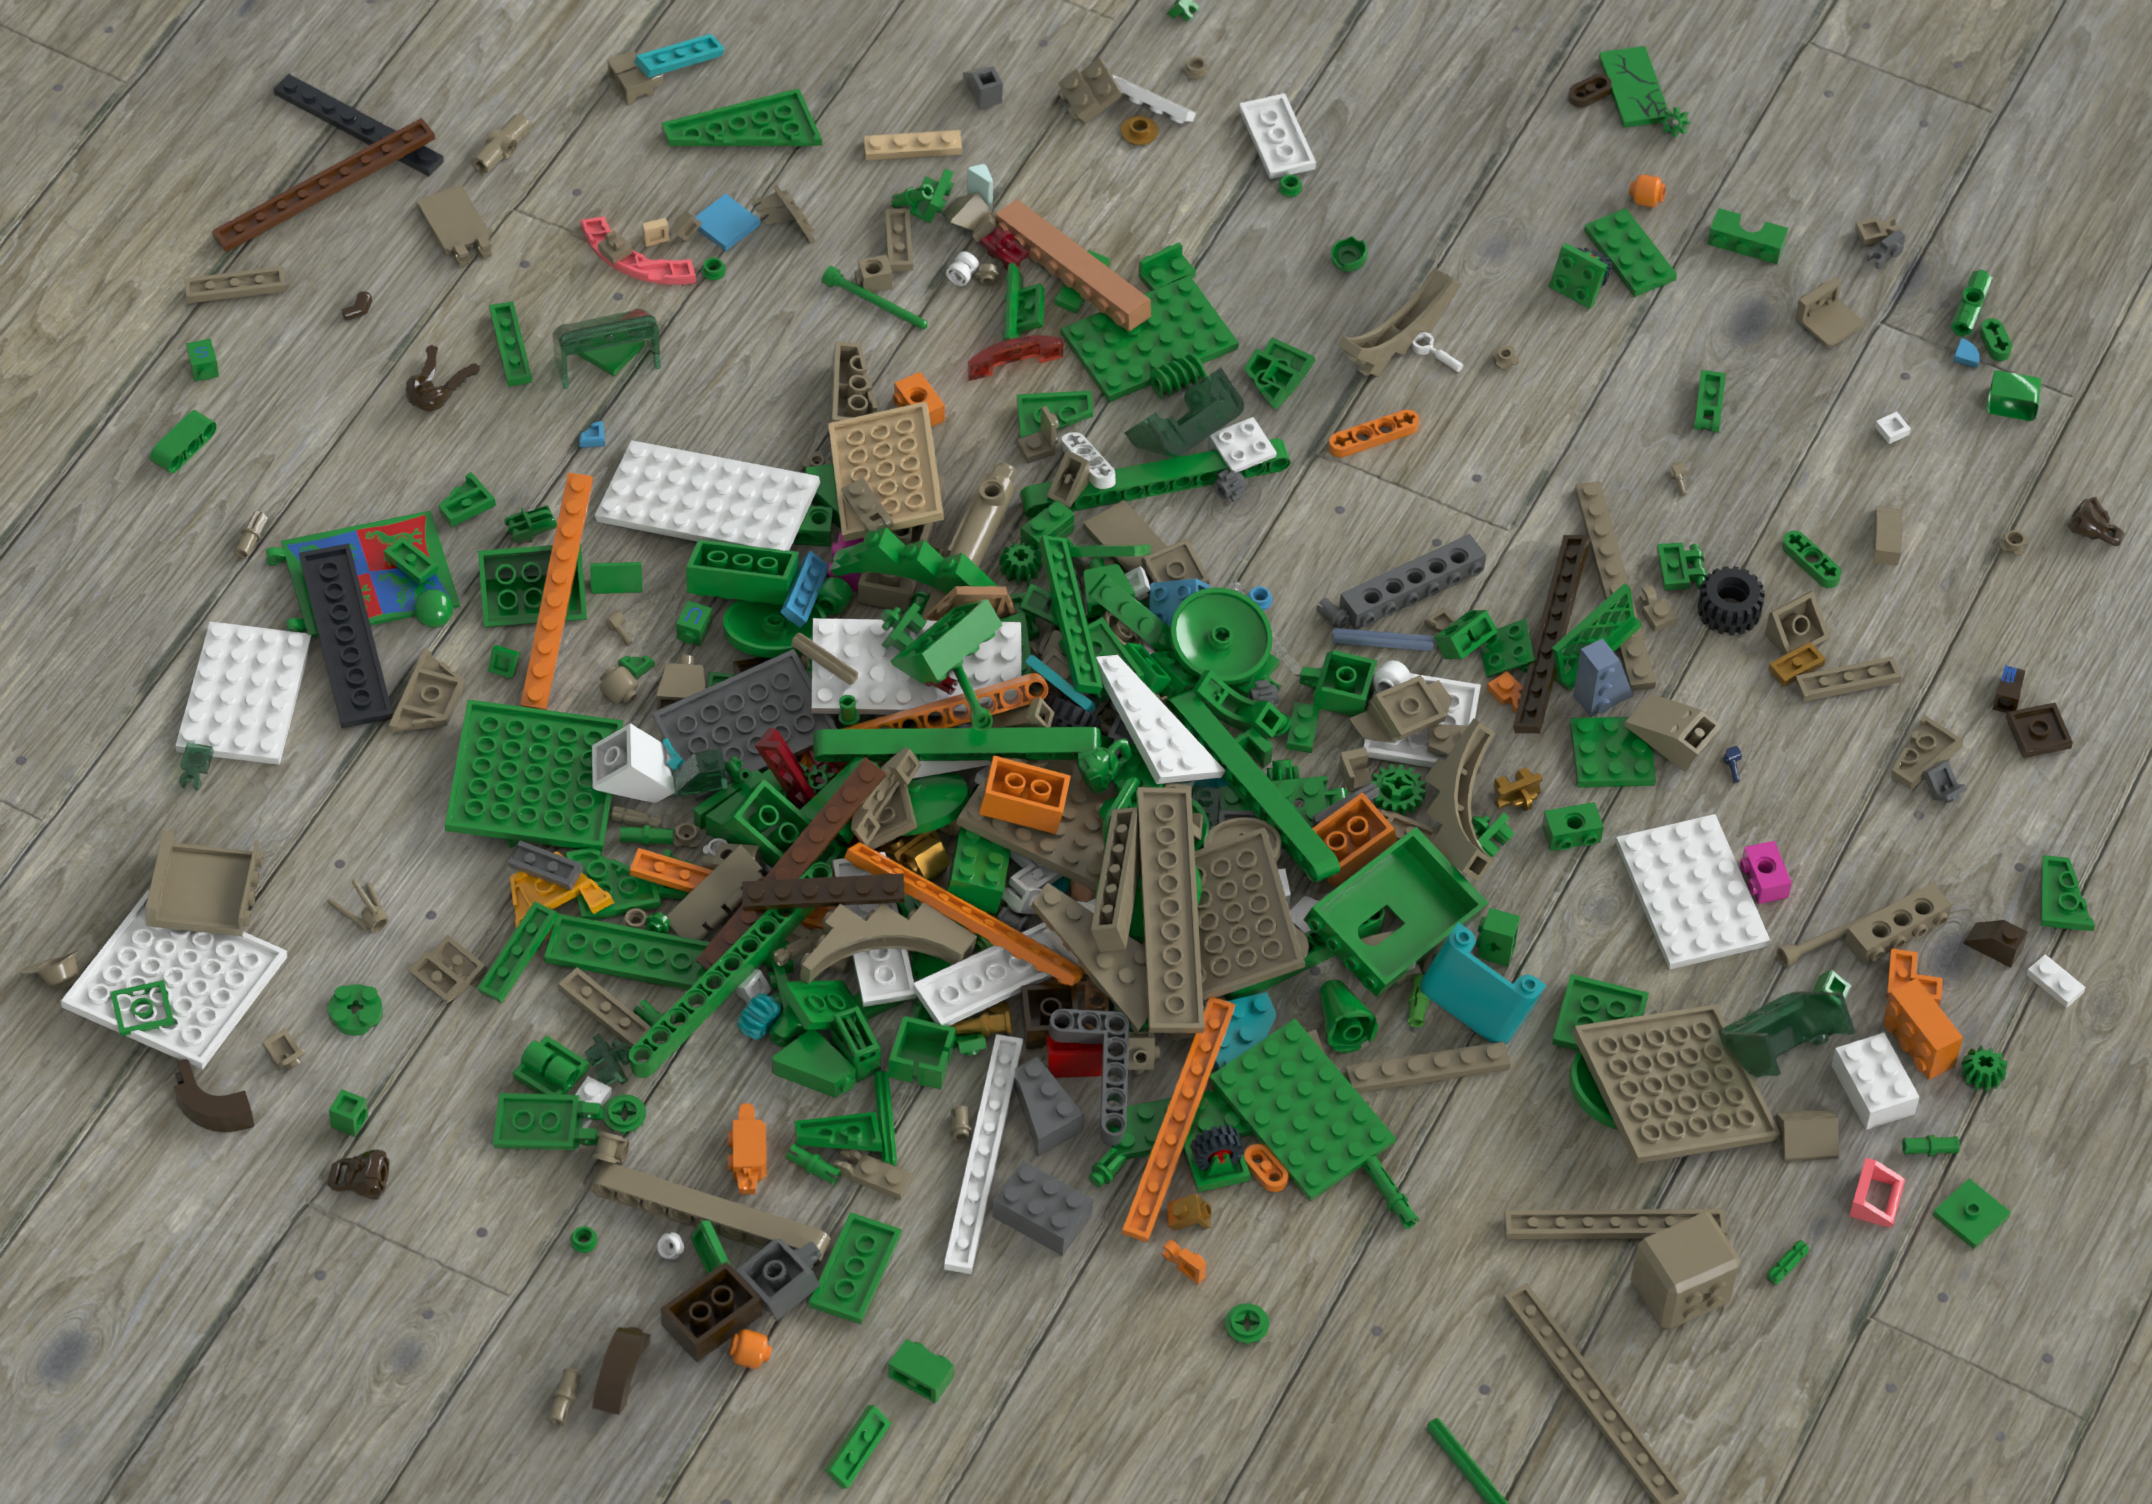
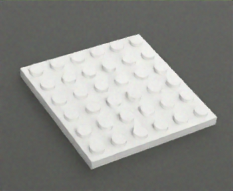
M147 890L61 1000L62 1008L119 1033L110 992L164 980L174 1025L159 1026V1028L143 1032L140 1030L131 1031V1034L125 1036L179 1060L188 1059L190 1065L203 1070L286 960L287 950L243 932L242 937L146 926L145 908L149 895V890ZM160 987L152 988L147 995H142L145 990L133 992V995H136L133 997L126 994L117 995L124 1028L167 1018L161 993H155L160 990ZM138 998L151 1000L153 1004L152 1016L147 1019H141L137 1015L134 1017L131 1011L133 1001ZM139 1005L135 1008V1011L144 1013L149 1010L150 1005Z

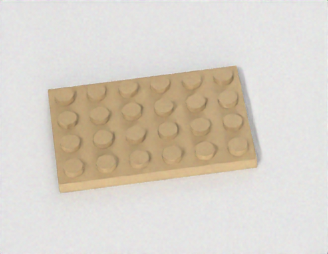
M927 402L828 423L844 542L863 538L868 533L841 492V488L862 477L892 518L894 526L888 528L890 531L944 520Z

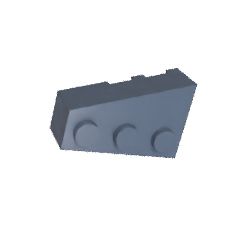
M1603 639L1582 648L1580 651L1573 695L1590 717L1597 713H1604L1610 707L1633 697L1620 660Z

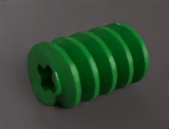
M1192 353L1187 354L1185 358L1180 357L1176 361H1170L1168 365L1163 364L1159 369L1154 368L1150 372L1151 386L1160 399H1163V391L1167 396H1171L1172 387L1177 393L1180 392V384L1185 389H1188L1190 387L1189 380L1193 385L1198 384V377L1203 382L1207 380L1206 371L1201 361Z

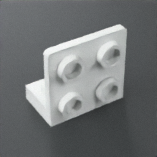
M1254 417L1209 434L1207 451L1217 450L1231 472L1234 470L1236 473L1276 457L1275 449Z

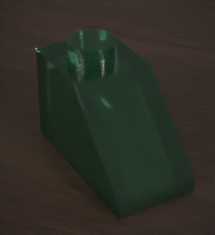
M722 748L695 752L672 772L676 796L728 788Z

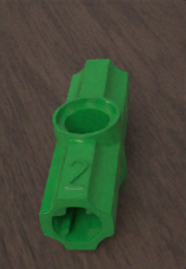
M1981 269L1972 271L1951 324V329L1958 336L1964 337L1972 333L1992 282V277L1988 274V271Z

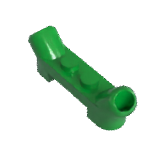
M789 941L782 942L774 951L780 948L785 949V946L790 944ZM772 952L761 965L771 970L768 973L771 989H776L777 994L773 995V998L781 1005V1015L770 1027L769 1035L773 1043L780 1047H786L796 1036L802 1035L808 1030H805L800 1024L798 1017L786 1002V998L780 990L781 986L788 982L786 974L793 973V960L788 959V963L778 966L773 960Z

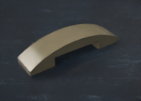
M910 748L901 750L881 768L886 773V777L853 815L851 830L859 841L866 846L869 845L881 827L876 819L900 784L908 785L921 766V763Z

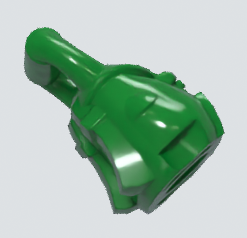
M1123 738L1115 741L1107 749L1095 747L1093 750L1078 753V770L1092 793L1104 792L1114 780V777L1118 775V770L1132 756L1128 741ZM1118 748L1122 755L1120 759L1115 754Z

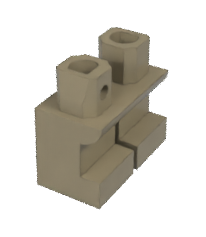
M634 50L607 59L608 76L627 106L636 103V97L643 94L653 96V88L663 84L662 74L648 78L634 63L637 55Z

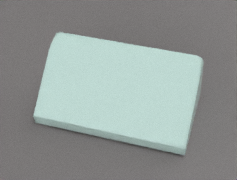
M981 164L969 167L967 195L978 192L992 211L993 179L987 166Z

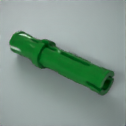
M1371 1156L1363 1163L1362 1167L1385 1198L1390 1212L1396 1214L1404 1229L1412 1228L1419 1221V1218L1408 1204V1198L1398 1190L1377 1156Z

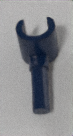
M1734 746L1726 750L1723 759L1727 765L1729 764L1734 783H1738L1740 778L1736 762L1742 759V755L1738 746Z

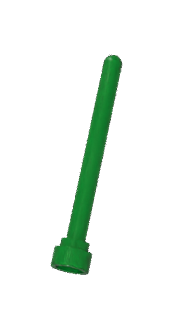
M830 265L825 270L822 276L823 284L829 287L840 286L920 329L927 328L928 323L926 320L847 280L840 273L839 269Z
M960 665L953 669V672L971 708L970 721L975 730L986 731L992 726L993 718L988 709L981 707L964 668Z

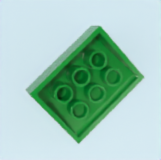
M581 544L565 621L587 620ZM553 545L478 551L484 628L537 624Z

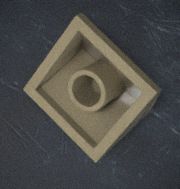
M1809 591L1769 612L1765 635L1783 655L1809 642L1815 646L1830 638L1813 591Z
M1830 1109L1776 1112L1778 1129L1781 1133L1780 1141L1784 1162L1835 1159L1839 1157L1838 1117Z

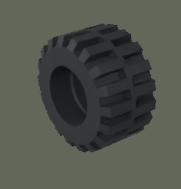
M1725 566L1722 567V570L1718 568L1713 570L1712 574L1709 573L1705 577L1701 585L1698 601V614L1702 616L1701 621L1704 624H1709L1708 628L1712 631L1714 629L1718 630L1719 634L1726 632L1734 636L1737 632L1741 635L1745 633V630H1752L1754 625L1758 624L1762 613L1765 597L1762 582L1757 581L1758 577L1755 574L1750 575L1749 570L1744 569L1742 571L1736 566L1733 569ZM1730 598L1737 600L1740 603H1729L1724 601L1723 599Z
M1048 693L1043 699L1055 712L1051 727H1095L1099 729L1102 723L1096 715L1055 695Z

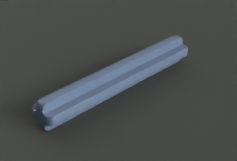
M1334 628L1332 632V642L1339 644L1432 651L1434 646L1433 636L1343 628Z

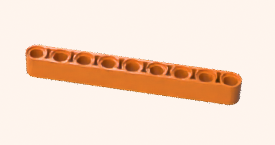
M1031 673L974 690L978 701L982 697H990L992 699L989 706L982 708L988 709L990 714L994 715L1028 705L1033 698L1041 697L1044 699L1048 694V686L1042 675ZM1033 682H1040L1042 684L1041 690L1035 693L1029 691V686ZM1009 689L1017 691L1016 697L1012 700H1007L1003 697L1004 693ZM964 693L842 729H879L882 726H887L890 729H905L902 727V724L907 719L916 721V725L912 729L950 728L970 722L972 711ZM958 704H963L967 707L966 711L960 715L955 714L953 708ZM937 711L942 714L941 718L936 722H931L927 719L931 712Z

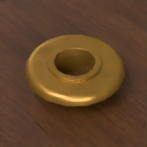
M1146 116L1130 117L1121 125L1123 138L1133 145L1142 146L1150 144L1156 139L1159 132L1156 122ZM1141 127L1145 130L1137 131L1135 130V128Z

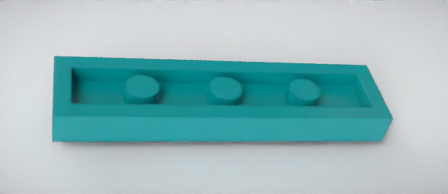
M708 34L636 55L634 63L649 78L721 57L725 48L712 34Z

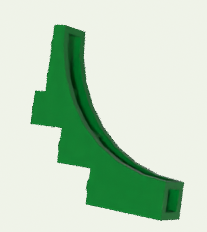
M887 527L868 532L864 537L863 543L837 550L830 569L835 576L867 572L900 576L929 585L946 594L956 586L998 587L963 552L943 558L925 540L905 545Z

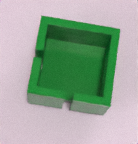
M903 1016L889 1058V1078L913 1083L914 1079H918L919 1085L941 1090L955 1049L956 1028Z

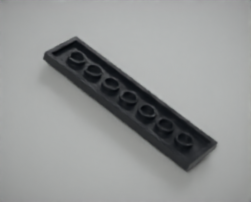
M350 544L300 552L299 560L341 728L392 719L393 712Z

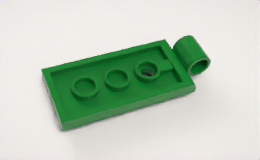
M1327 776L1271 781L1311 828L1315 827L1312 823L1313 815L1348 796V791L1345 788H1333L1327 791ZM1230 785L1218 787L1220 811H1251ZM1297 800H1302L1304 802V806L1298 808L1294 805V803Z

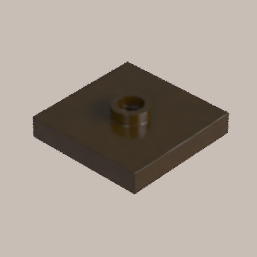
M2056 703L2006 713L2005 718L2023 758L2072 749V739Z

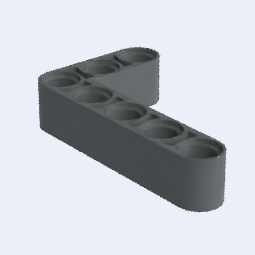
M1058 1009L1052 1013L1049 1022L1048 1032L1053 1040L1066 1043L1102 1044L1100 1138L1107 1145H1118L1124 1139L1127 1118L1128 1018L1123 1013L1113 1011ZM1061 1022L1065 1023L1068 1027L1060 1029L1055 1024ZM1091 1024L1095 1028L1093 1030H1086L1082 1025ZM1112 1025H1117L1121 1027L1122 1030L1116 1032L1111 1030L1109 1027ZM1112 1050H1116L1120 1052L1121 1055L1115 1057L1110 1055L1109 1052ZM1115 1075L1118 1076L1121 1080L1118 1082H1113L1109 1080L1108 1077ZM1117 1101L1120 1106L1111 1107L1107 1102ZM1115 1126L1120 1131L1112 1133L1107 1130V1127Z

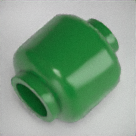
M830 577L819 588L815 601L825 614L839 615L843 613L852 600L853 592L849 584L843 579Z

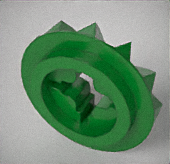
M617 1095L607 1101L603 1108L605 1126L610 1127L612 1132L619 1131L623 1135L628 1131L635 1133L639 1126H643L646 1118L645 1105L639 1098L632 1095ZM624 1108H626L629 1115L625 1121L620 1116Z
M1249 1303L1239 1304L1227 1313L1225 1318L1227 1335L1233 1337L1235 1342L1241 1341L1246 1345L1251 1342L1259 1343L1264 1336H1267L1270 1325L1269 1317L1259 1306ZM1246 1317H1248V1321L1252 1325L1249 1332H1246L1243 1326Z

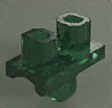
M599 1033L592 1037L595 1044L584 1053L593 1067L605 1060L606 1065L595 1071L599 1081L605 1085H609L616 1080L621 1085L629 1081L619 1062H622L623 1065L630 1063L628 1057L629 1051L632 1048L631 1045L614 1040L612 1042L613 1048L611 1049L609 1043L604 1042Z

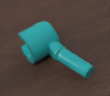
M665 738L662 742L671 756L666 763L675 773H678L685 766V761L673 749L669 739Z

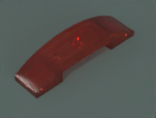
M1034 335L1012 338L996 343L980 351L968 361V380L972 381L992 376L993 367L1035 356H1037L1039 363L1063 358L1064 341L1060 337Z

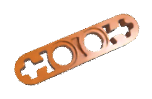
M1407 409L1334 433L1329 439V452L1335 457H1346L1411 435L1418 430L1419 416L1415 411ZM1386 426L1389 427L1392 431L1389 433H1382L1379 431V428ZM1359 434H1365L1369 437V439L1361 441L1357 439L1356 436Z

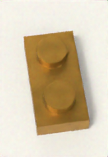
M1809 642L1769 663L1768 670L1785 687L1794 682L1797 675L1811 673L1824 666L1826 659Z

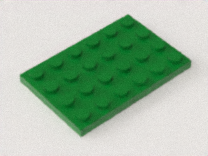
M1191 276L1144 294L1150 299L1151 317L1131 331L1117 325L1111 317L1102 312L1061 328V336L1108 402L1150 386V372L1152 369H1159L1161 365H1168L1170 361H1176L1180 357L1185 358L1189 353L1196 355L1203 364L1238 349L1239 342Z
M1295 1018L1209 1077L1211 1084L1260 1143L1266 1146L1286 1168L1290 1179L1310 1202L1362 1167L1368 1158L1378 1156L1396 1143L1395 1136Z

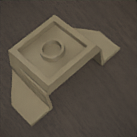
M1419 675L1375 694L1369 702L1368 710L1349 718V720L1362 738L1395 743L1396 739L1402 740L1441 722H1445L1452 697L1439 680L1427 685L1424 678Z

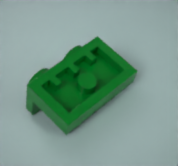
M1180 242L1167 246L1163 250L1153 255H1148L1139 261L1138 277L1150 292L1187 276L1195 277L1196 270L1182 255L1183 246Z

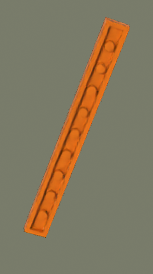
M569 472L567 474L521 707L543 710L548 708L593 485V476Z
M861 842L847 850L845 859L852 862L854 867L866 870L873 875L904 874L905 895L914 897L921 904L925 902L952 921L965 926L969 932L978 933L988 939L992 945L1001 946L1008 950L1012 956L1033 964L1035 969L1056 977L1058 982L1073 986L1083 978L1085 971L1078 964Z
M1215 997L1208 1000L1204 1011V1032L1196 1033L1122 1229L1123 1235L1147 1243L1150 1239L1236 1004Z

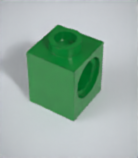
M341 1089L329 1109L331 1128L356 1137L368 1118L366 1098Z

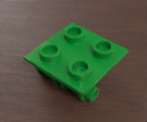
M1525 618L1497 628L1498 632L1480 645L1487 678L1516 667L1523 673H1527L1530 662L1535 661L1528 624Z

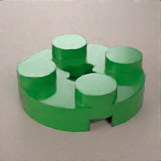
M359 984L337 987L328 1003L329 1020L332 1025L334 1024L338 1027V1031L346 1035L357 1036L369 1032V1028L375 1024L377 1026L383 1016L382 1001L377 990L374 987ZM359 1006L362 1010L360 1009L356 1014H353L350 1008Z

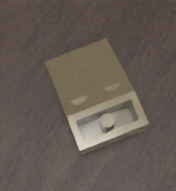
M1651 693L1624 723V726L1684 772L1692 766L1711 744L1722 727L1720 723L1703 710Z

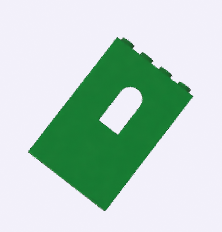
M1415 827L1315 904L1303 920L1307 923L1310 930L1315 932L1326 943L1328 949L1343 961L1346 968L1360 979L1364 987L1378 997L1441 947L1458 923L1466 927L1479 917L1489 902L1429 839ZM1385 906L1404 924L1376 946L1363 943L1358 936L1359 926Z

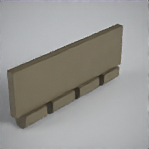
M739 845L667 915L670 926L680 937L702 941L710 933L704 924L707 923L712 929L719 925L729 915L723 906L726 904L733 911L743 901L742 882L762 881L764 879L759 872L762 867L742 845Z

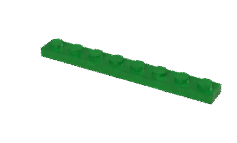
M1042 535L1039 545L1074 689L1077 692L1100 694L1103 686L1066 538Z

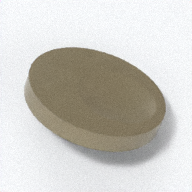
M1247 817L1234 818L1214 826L1208 832V836L1204 841V848L1265 827L1275 861L1277 862L1281 855V839L1278 831L1265 821Z

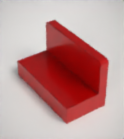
M1047 1036L1048 1070L1054 1078L1101 1076L1102 1044L1057 1042L1050 1036Z

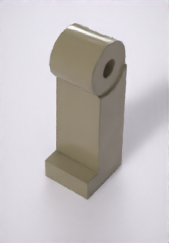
M1041 697L1033 698L1030 705L991 715L993 724L990 728L1051 727L1055 712Z

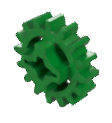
M1390 764L1389 770L1381 767L1379 774L1374 773L1372 781H1370V783H1374L1379 788L1378 797L1372 799L1374 800L1375 807L1382 806L1383 810L1395 813L1400 812L1402 816L1406 815L1407 810L1415 813L1416 807H1422L1426 795V783L1421 781L1420 773L1413 774L1412 767L1404 770L1403 764H1400L1399 768L1395 769L1393 764Z

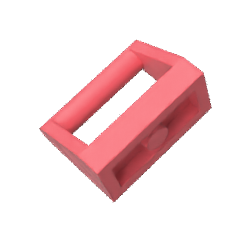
M1865 1158L1850 1217L1885 1227H1892L1905 1179L1878 1161ZM1871 1179L1892 1185L1885 1213L1865 1201Z

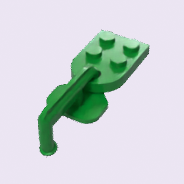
M1132 743L1130 746L1132 756L1118 770V775L1113 780L1114 790L1118 796L1105 800L1099 810V817L1103 820L1104 854L1112 810L1137 807L1136 792L1138 787L1165 788L1166 783L1156 784L1135 743Z

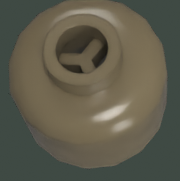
M612 666L600 677V690L613 704H620L622 702L628 704L637 696L635 691L638 687V681L625 667Z

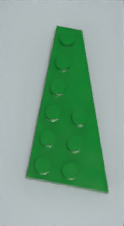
M799 88L661 122L662 131L669 146H822V138Z

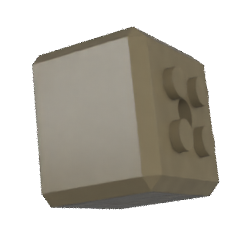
M1703 1212L1644 1238L1637 1245L1630 1280L1660 1327L1672 1329L1730 1303L1741 1259L1709 1212Z

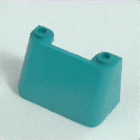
M1458 923L1420 982V989L1430 1000L1490 1043L1504 1041L1506 1045L1529 1018L1547 985L1532 975H1522L1514 984L1509 982L1470 954L1475 945V936L1469 929Z

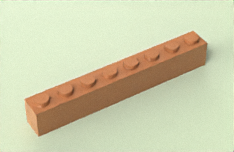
M1016 199L995 213L996 228L999 227L1003 231L1009 230L1014 235L1013 239L1028 251V255L1034 262L1040 263L1050 274L1061 279L1067 287H1071L1078 292L1084 300L1090 301L1100 312L1111 317L1117 325L1131 331L1151 317V304L1147 296L1021 201Z

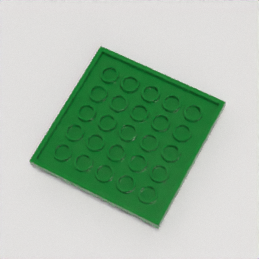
M468 699L445 821V831L576 849L592 847L603 852L612 794L593 789L592 745L623 728L624 720Z

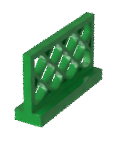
M1624 583L1552 647L1556 669L1554 680L1568 691L1575 687L1582 648L1603 639L1614 652L1642 627L1641 621L1634 616L1630 586Z

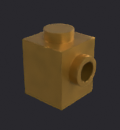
M931 837L904 852L908 861L905 863L907 869L926 880L937 877L942 869L951 864L941 842Z

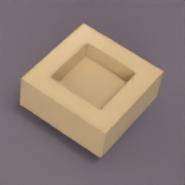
M666 218L642 223L645 246L669 241V226Z

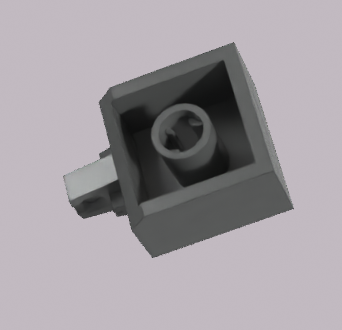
M779 1238L772 1240L736 1271L762 1298V1305L778 1321L820 1286L811 1269L822 1254L812 1241L802 1248H797L793 1251Z

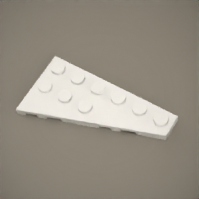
M1118 655L1096 657L1101 682L1156 784L1221 778L1225 769Z

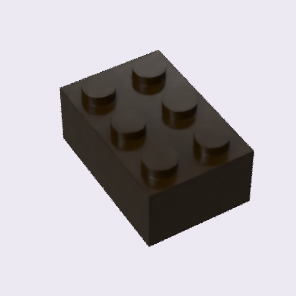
M726 1261L661 1308V1324L685 1351L698 1362L732 1338L734 1333L737 1334L761 1317L762 1298Z

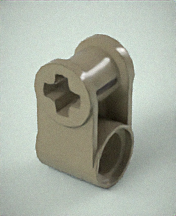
M599 1131L598 1135L600 1137L596 1153H593L592 1157L611 1163L623 1164L628 1154L629 1140L622 1138V1136Z

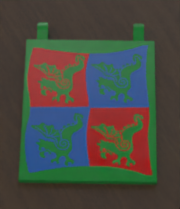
M431 510L282 540V548L270 547L266 549L268 565L274 566L286 559L303 619H288L286 621L287 631L300 633L307 631L308 635L312 637L318 636L299 560V553L343 544H350L370 626L414 617L413 604L419 594L428 589L443 591L449 596L453 608L460 607ZM401 537H404L438 564L439 571L421 585L384 557V550Z

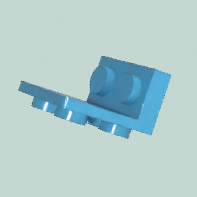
M1198 579L1151 583L1150 611L1170 626L1174 613L1181 602L1197 591L1210 588V585Z

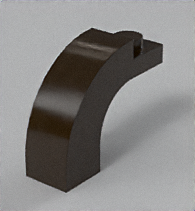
M189 1060L177 1061L179 1072L175 1073L177 1085L174 1086L176 1101L183 1114L190 1121L202 1128L216 1132H236L254 1127L253 1115L245 1090L225 1096L208 1094L197 1085Z
M637 1327L617 1328L601 1366L592 1408L617 1415L622 1412L627 1405L630 1384L636 1364L641 1354L648 1347L651 1334L644 1333L642 1329Z

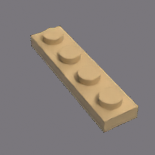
M960 130L864 136L865 158L868 161L962 155Z

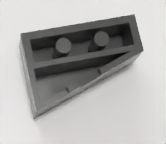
M1038 1057L1015 1068L1014 1088L1023 1115L1025 1114L1028 1130L1033 1138L1038 1157L1083 1131V1112Z

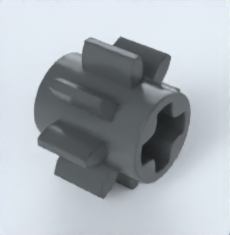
M1228 469L1219 473V478L1215 480L1216 483L1214 485L1217 495L1224 500L1230 498L1233 502L1242 497V492L1245 491L1244 487L1246 486L1242 474L1239 472L1235 473L1234 470L1229 472Z
M1267 680L1255 681V688L1249 689V698L1251 700L1269 701L1271 704L1279 703L1276 685H1270Z

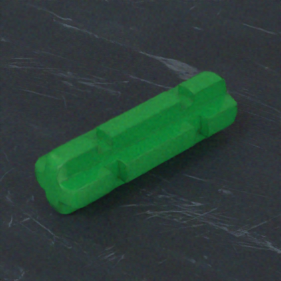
M1802 1240L1796 1241L1792 1249H1789L1776 1262V1266H1773L1767 1272V1279L1775 1285L1779 1284L1784 1279L1783 1276H1787L1800 1262L1799 1259H1803L1808 1254L1809 1246Z

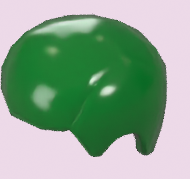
M1350 236L1347 239H1341L1336 242L1330 252L1333 265L1343 272H1356L1361 269L1368 258V250L1364 239L1360 241L1354 236Z
M428 589L422 592L413 604L417 621L428 628H439L447 624L453 614V606L449 596L438 589Z

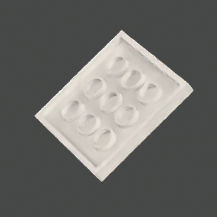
M1410 673L1411 679L1419 676L1418 674ZM1421 675L1427 685L1439 680L1452 697L1445 722H1441L1438 725L1469 726L1476 716L1481 685ZM1428 728L1402 740L1396 739L1395 743L1365 739L1364 742L1368 758L1429 768L1433 767L1438 758L1443 761L1446 760L1443 756H1437L1428 752Z

